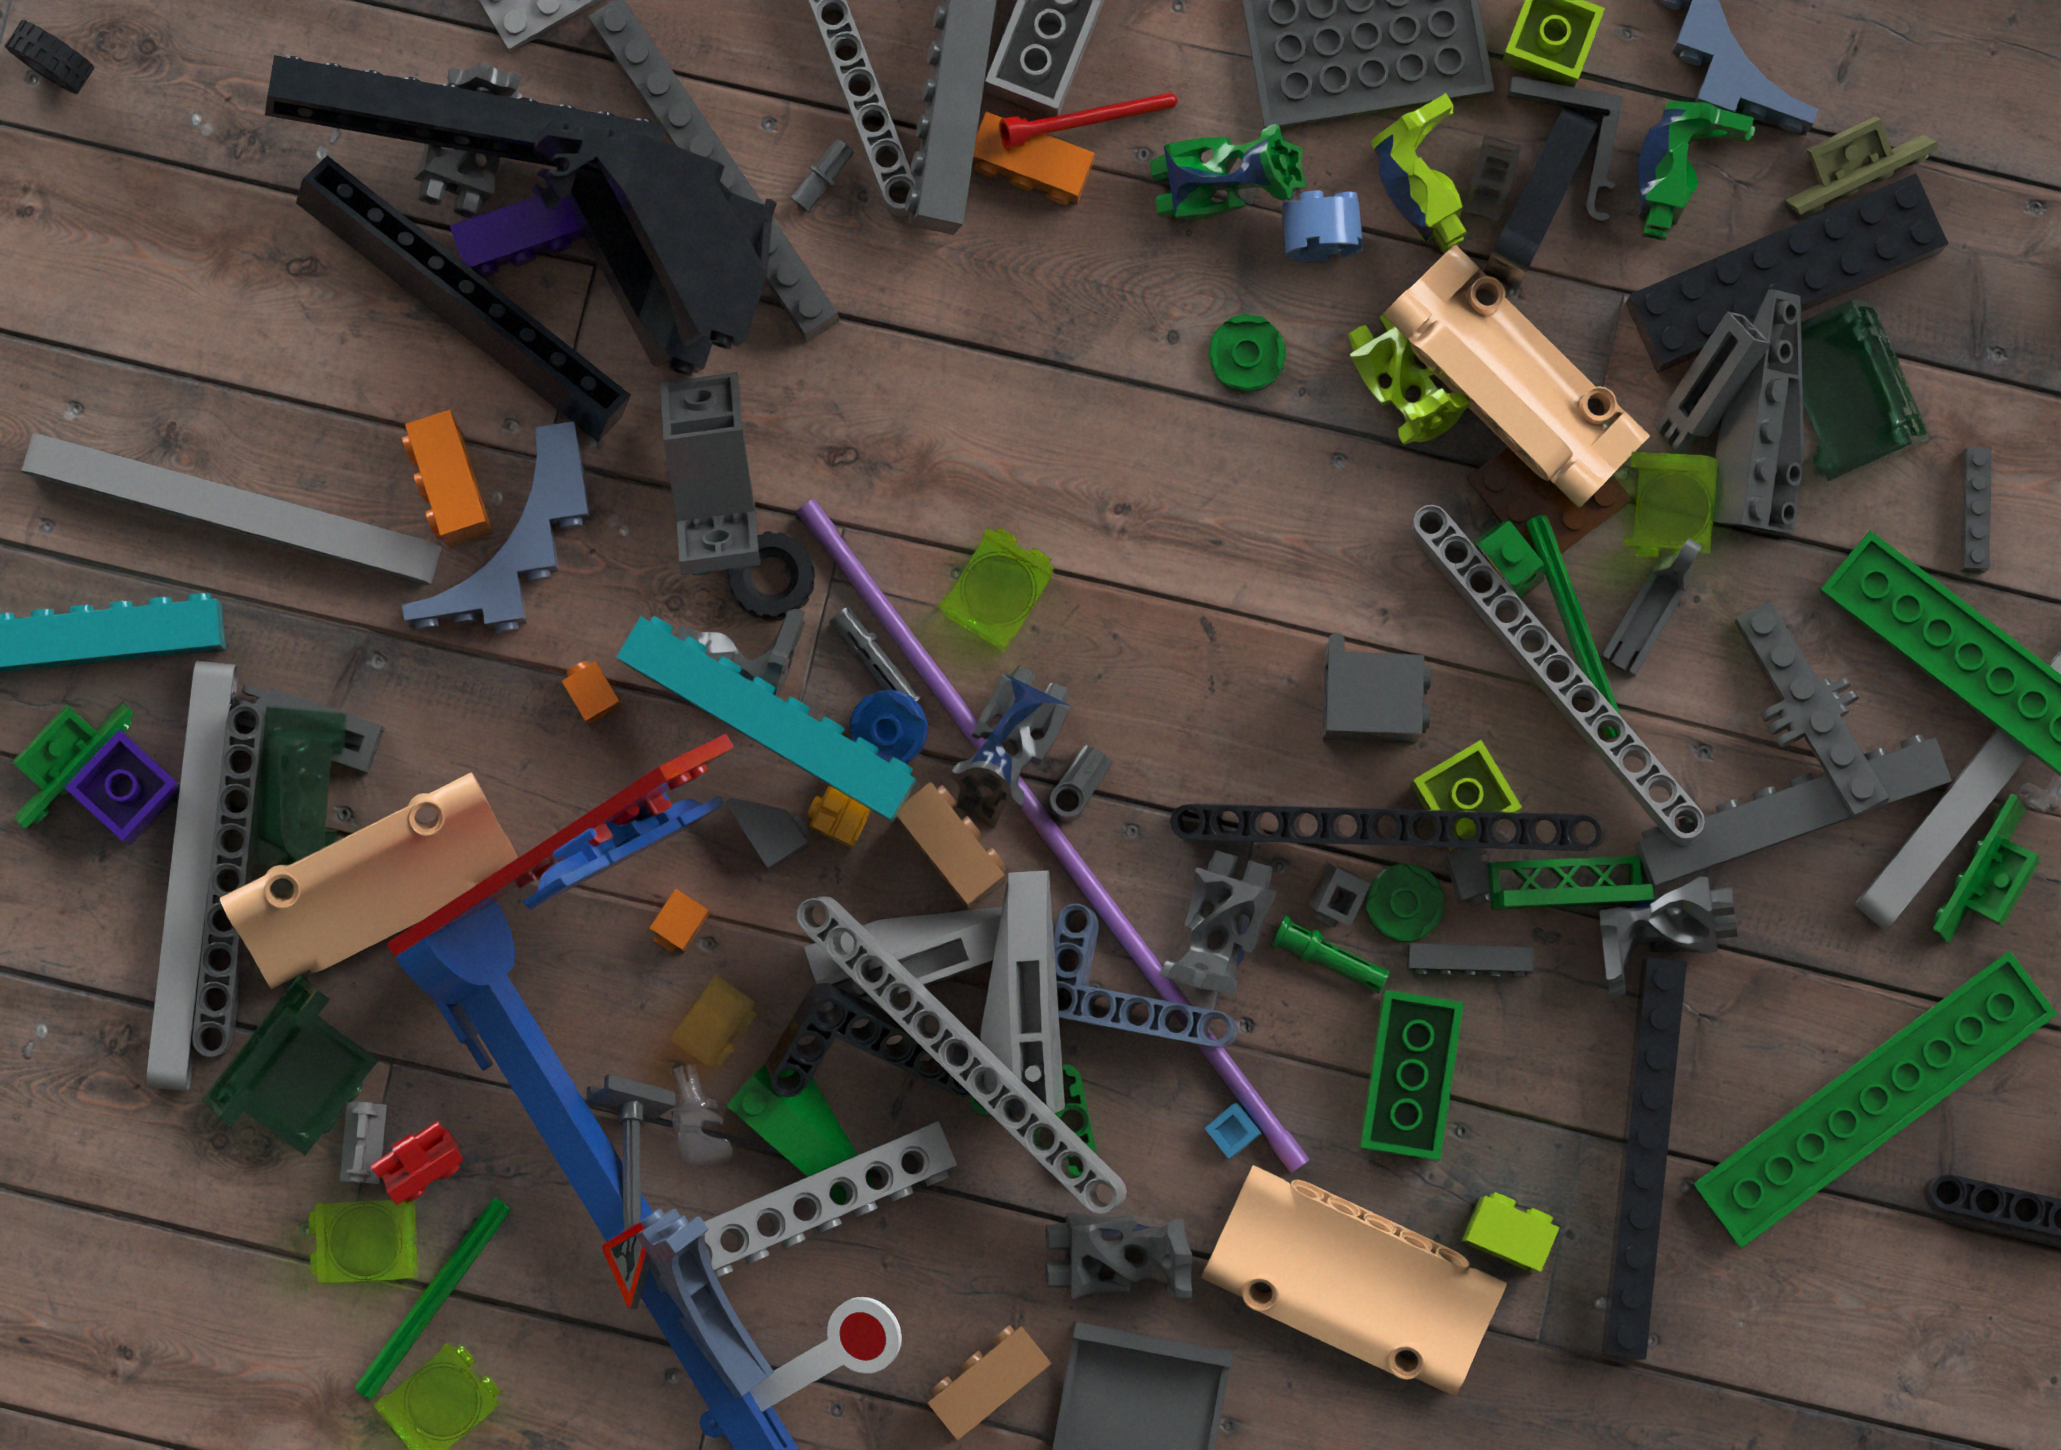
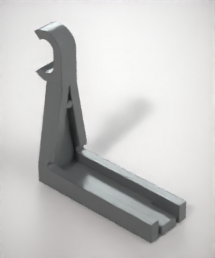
M1513 76L1509 84L1507 97L1561 107L1567 106L1572 109L1606 115L1600 120L1585 211L1589 218L1596 222L1610 220L1611 217L1607 212L1599 213L1595 210L1594 203L1598 189L1606 188L1610 191L1617 186L1613 181L1608 180L1607 176L1623 96Z
M1688 538L1678 554L1657 560L1600 658L1607 661L1618 642L1622 643L1611 664L1624 671L1635 652L1639 653L1628 671L1629 675L1635 677L1692 580L1691 564L1700 551L1701 545Z

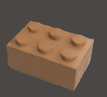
M930 782L905 801L895 820L967 910H971L1005 883V874L1003 872L1006 870V864L992 847L986 851L978 842L982 839V834L970 818L966 816L961 820L954 810L957 809V803L943 785L936 789L932 782Z
M1009 1325L992 1339V1342L996 1345L994 1349L985 1356L980 1351H977L960 1365L965 1371L954 1381L947 1376L929 1391L934 1397L928 1402L929 1406L957 1441L1052 1364L1022 1326L1015 1331Z

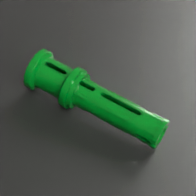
M1284 915L1273 936L1270 947L1276 949L1279 946L1300 956V961L1303 963H1311L1313 961L1319 965L1321 964L1377 994L1380 993L1389 975V970L1376 966L1343 948L1331 944L1323 939L1320 931L1315 929L1311 932L1291 922L1290 916Z

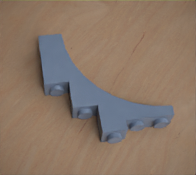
M1658 0L1659 4L1669 9L1680 10L1681 7L1688 9L1672 52L1680 54L1679 58L1686 63L1700 66L1702 63L1708 65L1695 103H1711L1716 108L1733 113L1736 107L1743 109L1742 113L1744 115L1754 117L1755 120H1764L1766 117L1779 122V127L1788 132L1796 134L1801 133V131L1809 132L1819 109L1791 97L1769 81L1745 56L1731 33L1719 0Z
M574 421L535 427L537 460L533 486L523 515L507 542L483 568L461 584L432 598L402 605L404 621L408 626L415 625V630H429L439 627L438 621L454 619V624H467L478 621L477 615H483L484 623L488 629L495 628V633L503 634L518 631L519 624L527 623L521 577L527 576V580L530 582L550 579V573L559 571L552 525H559L561 530L575 529L583 526L582 521L591 520L578 428Z
M659 1208L640 1222L644 1229L635 1236L663 1273L657 1279L684 1315L679 1319L680 1323L734 1398L742 1397L772 1375L774 1371L742 1325L714 1273L705 1247V1233L708 1231L706 1224L700 1216L687 1220L684 1215L681 1217L675 1208L665 1214Z

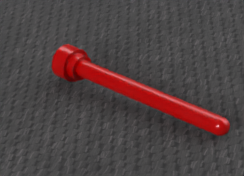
M1165 93L1033 121H1027L1025 118L1020 119L1018 116L1004 118L999 123L1000 138L1005 149L1023 147L1025 142H1029L1031 137L1170 109L1177 105L1178 99L1173 93Z

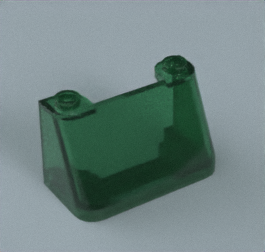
M1851 299L1801 322L1803 402L1821 443L1817 446V454L1813 456V461L1822 477L1826 476L1827 481H1834L1929 443V434L1883 322L1871 301Z

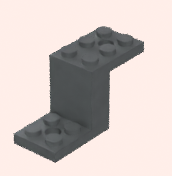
M738 373L660 382L663 440L677 520L681 575L693 574L700 576L706 575L711 571L725 569L744 570L750 566L760 565L755 501L743 429Z

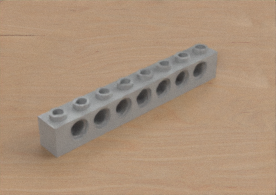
M939 1121L705 1221L704 1223L708 1227V1231L705 1233V1247L716 1277L718 1278L732 1272L733 1269L730 1263L744 1257L747 1264L769 1256L767 1247L781 1242L785 1249L805 1240L803 1232L817 1226L820 1233L842 1224L839 1216L852 1210L855 1217L878 1208L875 1201L889 1195L891 1202L912 1194L914 1192L911 1185L919 1181L925 1180L928 1187L949 1178L946 1170L956 1166L957 1163ZM905 1153L913 1155L917 1160L918 1168L915 1174H909L902 1168L901 1160ZM869 1169L877 1170L882 1177V1185L878 1190L870 1188L866 1183L865 1176ZM833 1184L842 1186L846 1191V1201L843 1205L835 1204L830 1198L829 1192ZM797 1200L805 1201L810 1207L811 1213L807 1221L799 1220L794 1214L793 1206ZM761 1215L770 1217L774 1222V1232L770 1237H766L758 1231L757 1221ZM724 1231H731L738 1238V1247L733 1253L726 1251L721 1245L720 1239ZM651 1259L649 1267L660 1293L665 1292V1288L657 1279L663 1273Z

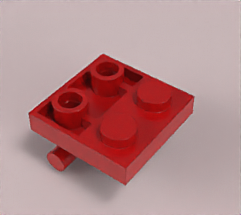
M437 1120L415 1136L413 1133H410L392 1145L393 1150L370 1166L378 1178H383L387 1193L397 1206L404 1200L406 1203H409L419 1198L426 1191L425 1186L435 1179L444 1180L453 1175L459 1169L458 1164L464 1160L448 1128L444 1129Z

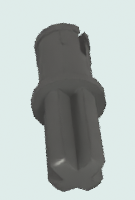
M835 140L815 167L810 165L809 169L811 172L790 198L810 213L829 185L834 187L835 182L833 180L853 156L854 151L842 140Z

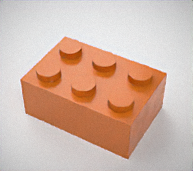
M451 410L406 423L408 435L402 437V442L408 459H411L413 466L418 465L420 472L413 475L420 496L423 497L425 503L430 502L432 508L425 511L432 534H435L437 540L442 538L448 547L492 534L493 530L462 433Z

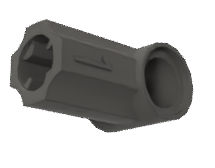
M1084 744L1059 784L1051 793L1049 799L1051 816L1061 823L1076 821L1112 766L1113 761L1096 748ZM1062 794H1070L1076 798L1078 807L1073 811L1065 812L1057 806L1056 799Z

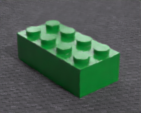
M1390 990L1382 992L1358 1150L1433 1162L1440 1161L1464 1002Z

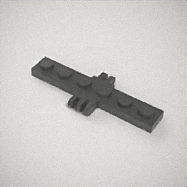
M1771 600L1736 617L1735 624L1782 700L1760 714L1765 722L1780 716L1781 719L1768 727L1772 735L1778 734L1785 729L1789 731L1776 740L1779 747H1786L1804 737L1853 820L1889 801L1887 792L1842 717L1849 713L1846 706L1859 699L1855 690L1842 696L1839 695L1840 692L1851 686L1848 678H1842L1834 683L1829 678L1821 681L1818 680Z

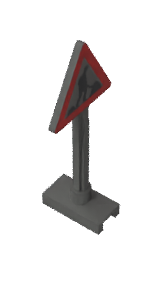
M608 1074L604 1077V1088L592 1085L587 1087V1103L619 1111L623 1148L624 1231L604 1243L602 1251L627 1307L636 1310L652 1259L635 1236L644 1229L640 1223V1126L643 1124V1118L654 1120L675 1107V1092Z

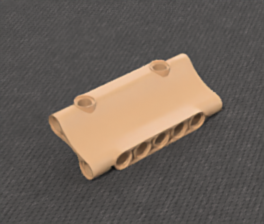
M1456 244L1383 313V316L1412 343L1411 349L1415 355L1453 393L1458 392L1463 397H1466L1470 404L1468 408L1535 474L1546 481L1551 480L1578 508L1650 437L1617 404L1616 397L1611 390L1606 387H1596L1505 298V289L1502 283L1494 277L1487 276ZM1483 289L1490 292L1494 300L1493 305L1486 306L1479 303L1476 298V291ZM1588 399H1597L1602 402L1605 409L1604 415L1597 416L1591 413L1587 405Z
M471 772L429 794L422 793L416 795L411 799L407 807L289 866L278 865L272 867L265 876L221 897L220 901L227 917L247 946L269 987L274 989L308 971L311 973L322 971L422 921L517 859L518 856L496 819L474 774ZM424 806H430L437 811V815L431 822L421 823L415 818L417 810ZM284 878L291 881L293 888L289 893L280 895L273 892L271 889L272 883L277 879Z
M1255 1165L1249 1171L1233 1210L1201 1277L1205 1281L1242 1297L1246 1305L1253 1310L1381 1368L1398 1378L1405 1380L1418 1379L1454 1397L1457 1396L1462 1387L1477 1349L1507 1285L1506 1282L1476 1268L1469 1267V1261L1455 1250L1311 1183L1293 1180L1290 1184L1285 1179ZM1258 1282L1266 1283L1272 1291L1260 1292L1254 1284ZM1403 1350L1412 1351L1417 1358L1407 1360L1399 1352Z

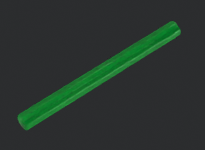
M1539 515L1527 521L1526 525L1537 555L1544 563L1545 576L1578 666L1620 715L1548 517L1546 515ZM1602 727L1606 738L1611 739L1618 736L1617 731L1612 727Z
M493 1198L356 1384L355 1390L368 1400L375 1398L506 1219L511 1208L502 1200Z

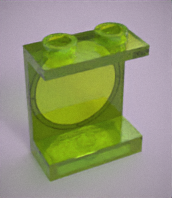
M1632 452L1631 468L1639 471L1633 538L1624 537L1623 545L1636 549L1635 556L1658 558L1659 551L1673 552V555L1678 554L1683 544L1689 538L1702 546L1698 553L1710 554L1718 460L1705 455Z
M987 527L983 533V540L950 594H946L938 606V612L1006 653L1052 578L1054 567L1049 564L1052 559L1043 552L1033 547L1028 552L1016 545L1018 539L1008 531L998 527L994 532Z
M393 1200L338 1203L315 1202V1211L309 1212L310 1235H316L317 1251H311L310 1267L311 1274L318 1275V1283L418 1279L416 1200L406 1203L404 1200L397 1206Z
M447 1342L441 1347L442 1350L394 1391L390 1394H385L373 1405L410 1450H448L502 1404L496 1397L501 1393V1390L487 1374L482 1378L471 1366L476 1360L461 1343L455 1347L452 1342Z

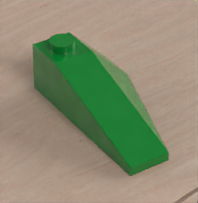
M765 1063L726 1105L807 1177L858 1156L813 1077H811L800 1094L794 1097H782L772 1088ZM785 1069L778 1074V1077H789L795 1070ZM867 1171L865 1179L870 1187L874 1181ZM833 1184L829 1195L839 1205H843L846 1201V1191L842 1186Z

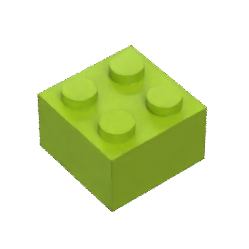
M1525 0L1501 64L1558 85L1575 88L1605 8L1585 0Z
M1482 740L1415 778L1410 784L1424 809L1519 812L1522 808ZM1462 818L1457 823L1458 835L1464 840H1471L1476 833L1474 822L1469 818ZM1448 847L1450 852L1457 849L1456 847Z
M1497 1192L1491 1193L1489 1197L1483 1196L1478 1198L1460 1242L1531 1273L1541 1272L1560 1228L1551 1224L1553 1217L1534 1208H1531V1210L1527 1209L1526 1213L1514 1208L1515 1200Z

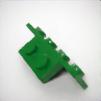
M123 701L96 730L66 704L12 761L15 766L40 787L14 816L24 829L31 823L33 825L38 824L48 814L50 810L48 805L58 794L63 796L68 793L65 789L66 785L118 730L125 733L132 723L130 718L135 713Z
M2011 794L2006 803L1999 805L1994 814L1993 826L1988 835L1982 837L1975 846L1973 852L1974 859L1967 871L1963 870L1958 875L1954 884L1955 892L1948 904H1943L1936 913L1933 930L1942 941L1950 943L1968 910L2003 927L2040 863L2041 858L2038 854L2009 841L2027 810L2019 797Z

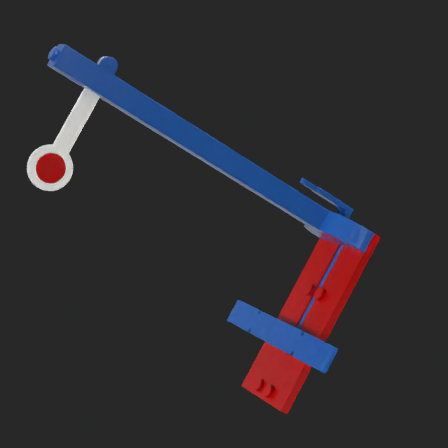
M727 734L655 768L387 943L407 975L417 986L433 998L461 1044H466L480 1069L484 1071L491 1067L493 1062L477 1037L478 1034L480 1035L606 1242L624 1231L623 1163L507 976L514 965L515 947L509 925L497 901L516 888L522 889L535 880L540 879L538 891L523 900L524 905L528 909H533L687 829L723 806L724 802L721 795L705 803L687 799L680 800L671 805V801L665 792L669 789L673 791L685 783L700 777L709 771L706 765L733 749L734 746ZM642 1193L640 1222L653 1213ZM650 1267L641 1294V1299L709 1408L700 1418L702 1431L712 1438H718L725 1434L734 1450H799L774 1410L773 1405L842 1365L860 1373L881 1371L895 1360L901 1347V1329L890 1309L872 1298H852L842 1303L832 1313L828 1322L827 1340L774 1370L772 1375L744 1396L734 1398L680 1323L679 1319L684 1316L667 1291L660 1293Z

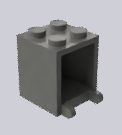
M1339 633L1332 634L1325 647L1322 740L1416 743L1422 733H1426V728L1429 729L1430 705H1423V694H1427V690L1430 689L1431 665H1424V655L1344 652V637Z

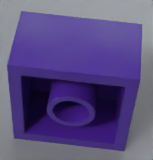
M118 730L66 785L65 789L121 841L130 846L179 794L180 784L128 735Z

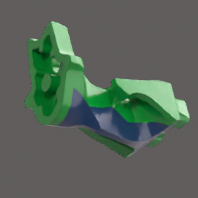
M1671 101L1665 104L1662 120L1650 128L1644 140L1638 161L1639 217L1646 218L1643 237L1665 241L1671 224L1677 225L1684 208L1697 188L1698 178L1687 158L1689 144L1702 138L1711 137L1747 143L1754 136L1755 127L1752 126L1754 117L1725 111L1707 102Z
M1278 124L1268 126L1262 130L1259 139L1243 145H1232L1228 137H1206L1168 143L1164 145L1165 155L1149 162L1151 176L1154 181L1164 182L1169 180L1171 192L1156 197L1158 215L1166 218L1176 217L1190 222L1207 219L1245 207V200L1240 198L1238 191L1240 189L1263 188L1274 199L1286 201L1291 199L1292 191L1307 188L1301 161L1304 156L1303 148L1285 141L1281 136ZM1212 150L1214 152L1213 158L1209 162L1204 163L1201 159L1202 153ZM1240 158L1242 161L1241 167L1234 173L1229 174L1237 159ZM1217 190H1225L1228 193L1227 199L1218 203L1213 202L1212 197Z

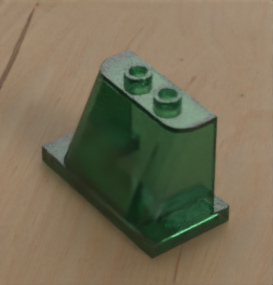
M279 706L266 707L254 864L289 866L337 842L338 830L326 829L331 756L332 753L342 754L344 752L347 713Z
M300 975L293 981L202 1101L219 1119L230 1127L233 1126L243 1111L305 1156L322 1133H328L335 1126L339 1118L338 1113L346 1102L353 1101L359 1095L363 1088V1080L379 1060L319 1015L330 999L310 981Z

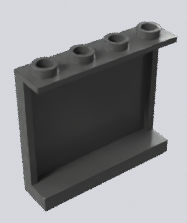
M1076 1322L1052 1450H1215L1233 1352Z

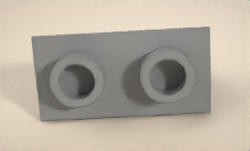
M347 1102L340 1181L380 1184V1178L376 1176L370 1165L382 1158L387 1105L369 1102Z

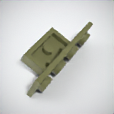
M1876 116L1806 149L1819 184L1786 199V206L1799 215L1816 213L1824 208V203L1836 197L1841 199L1854 195L1859 191V186L1870 181H1883L1894 174L1893 170L1899 167L1916 165L1925 161L1929 157V153L1939 149L1938 144L1922 134L1892 149L1881 119Z

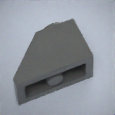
M730 798L725 801L730 812L769 872L809 847L805 837L811 833L799 814L791 818L786 809L736 798Z

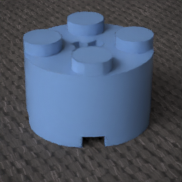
M1306 191L1300 193V201L1282 203L1281 213L1286 257L1290 255L1291 260L1321 262L1329 261V255L1340 251L1341 259L1354 256L1363 251L1360 207L1357 193L1342 192L1335 194L1334 197H1323L1322 191Z

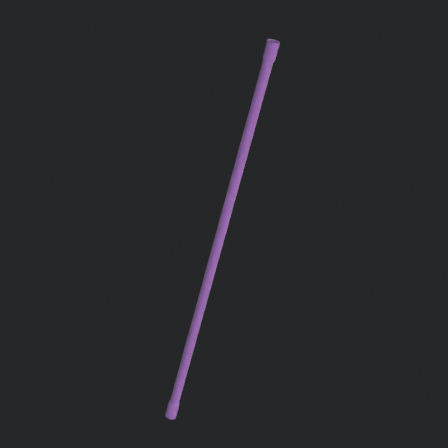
M812 499L797 510L796 514L814 538L824 546L978 752L987 741L984 738L977 740L972 737L978 719L838 534L835 525L817 501ZM1019 776L1018 785L1024 791V802L1020 808L1161 998L1164 1001L1192 1006L1172 979L1160 976L1163 966ZM1184 1012L1175 1013L1176 1018L1186 1028L1188 1024L1186 1014ZM1208 1028L1209 1037L1213 1041L1217 1040V1038ZM1197 1045L1268 1139L1270 1147L1288 1171L1293 1173L1309 1161L1308 1156L1290 1132L1283 1128L1224 1048L1217 1049Z

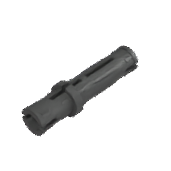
M849 606L829 621L850 646L849 653L853 658L859 657L884 690H899L913 697L917 703L922 699L921 695L915 691L897 666L894 665L876 642L878 637L875 633L871 632L869 634Z

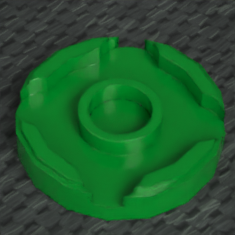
M1250 314L1231 317L1219 326L1211 337L1208 352L1211 370L1218 381L1231 390L1244 393L1260 391L1274 383L1283 370L1286 357L1284 338L1279 330L1265 318Z
M1398 864L1384 869L1373 879L1366 894V912L1371 924L1382 936L1395 942H1414L1425 938L1438 926L1444 913V895L1439 881L1428 870L1415 864Z

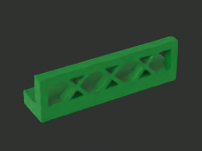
M1640 856L1487 863L1491 910L1640 904L1654 900L1653 884L1642 885ZM1617 865H1629L1630 885L1617 886L1607 876ZM1596 866H1607V867H1606V868L1604 869V871L1602 872V871H1601L1599 868H1597ZM1579 867H1586L1597 877L1590 887H1579L1570 879ZM1548 868L1560 879L1554 888L1542 889L1533 880L1542 869ZM1560 868L1570 869L1565 874ZM1523 869H1533L1529 875L1523 871ZM1500 870H1512L1523 882L1516 890L1501 891Z

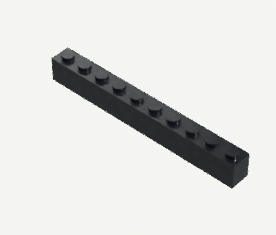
M274 55L265 116L553 167L558 165L534 150L538 134L552 120L566 122L569 124V131H574L575 128H583L584 125L611 129L614 131L613 137L627 139L629 132L662 141L664 128L663 124L653 123L644 118L629 119L614 116L612 113L605 111L590 112L579 110L566 104L556 106L540 103L526 97L517 99L500 96L492 91L478 92L461 89L453 84L439 85L422 82L414 77L400 78L388 76L375 70L360 71L349 69L336 63L321 64L304 61L297 56L282 57Z
M328 155L302 179L296 200L297 205L569 420L574 421L578 427L597 442L622 418L631 397L630 393Z
M1652 957L1642 960L1601 1355L1646 1360L1687 967L1686 961Z

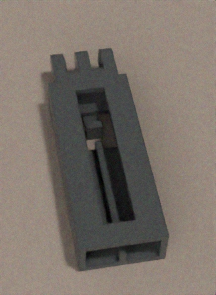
M1727 311L1665 404L1667 410L1657 423L1656 430L1664 436V439L1670 445H1673V449L1678 454L1687 452L1697 436L1706 438L1710 436L1771 345L1745 315Z
M246 684L243 685L241 692L256 698L254 703L238 699L236 706L249 705L259 708L265 714L268 724L267 741L369 774L385 729L382 725L270 688L269 692ZM280 708L305 716L304 722L300 726V733L275 725V723L291 728L294 720L291 716L280 714ZM251 712L248 718L241 715L238 725L254 730L256 718Z

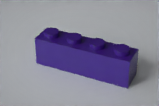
M535 196L450 226L462 262L483 278L498 273V267L511 262H513L514 266L524 265L535 260V254L549 249L551 253L562 252L573 246L572 241L584 238L569 196L566 198L560 196L555 209L545 207L540 197Z

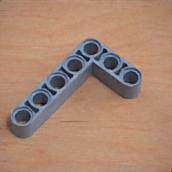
M1079 903L1069 904L1060 911L1054 934L1057 994L1062 990H1068L1072 996V1003L1068 1009L1064 1011L1058 1010L1059 1018L1217 1049L1226 1048L1235 1041L1238 1034L1236 1022L1229 1015L1220 1011L1088 986L1099 930V919L1092 909ZM1083 912L1087 917L1086 928L1079 933H1073L1070 928L1071 917L1076 913ZM1070 951H1076L1079 955L1080 963L1074 971L1066 972L1062 966L1063 957ZM1101 997H1106L1110 1002V1011L1105 1017L1097 1018L1093 1013L1094 1002ZM1140 1004H1145L1149 1010V1018L1143 1025L1136 1026L1131 1020L1132 1010ZM1184 1012L1188 1018L1187 1027L1180 1033H1174L1169 1026V1021L1175 1013ZM1222 1019L1227 1026L1226 1034L1222 1039L1213 1041L1209 1037L1208 1027L1212 1021Z

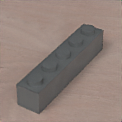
M1966 447L1963 450L1961 571L1986 572L1990 569L1992 448Z
M1410 943L1408 945V970H1413V974L1427 975L1428 970H1436L1438 975H1453V971H1463V976H1478V972H1487V976L1502 977V972L1512 973V977H1527V973L1533 972L1534 947Z

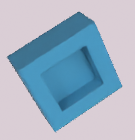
M1238 1103L1231 1105L1204 1128L1228 1159L1234 1158L1262 1134Z

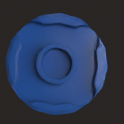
M882 690L866 696L855 707L850 718V730L853 738L851 741L856 742L857 738L861 737L879 748L876 753L878 757L887 762H890L892 757H895L908 764L922 752L927 740L928 723L923 709L913 697L899 690Z

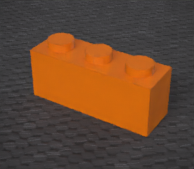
M985 112L976 135L972 162L975 165V171L988 177H995L996 174H1000L1010 178V183L1013 186L1025 191H1032L1033 187L1047 192L1046 197L1062 205H1068L1069 201L1078 204L1094 164V152L1046 134L1031 137V140L1025 142L1023 147L1007 150L1002 144L999 132L1000 120L1004 118Z

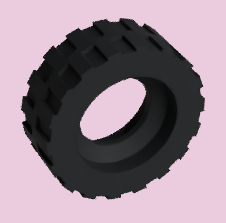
M21 20L5 44V48L25 65L73 94L79 93L95 69L93 64L69 45L26 20Z
M766 531L764 534L758 535L760 560L767 557H776L783 560L791 572V580L788 587L777 595L761 593L756 589L752 581V572L755 566H750L744 570L728 569V583L734 599L751 616L764 618L766 621H772V619L783 620L788 610L800 609L809 601V596L813 593L815 571L808 551L794 537L790 538L782 532L777 534Z

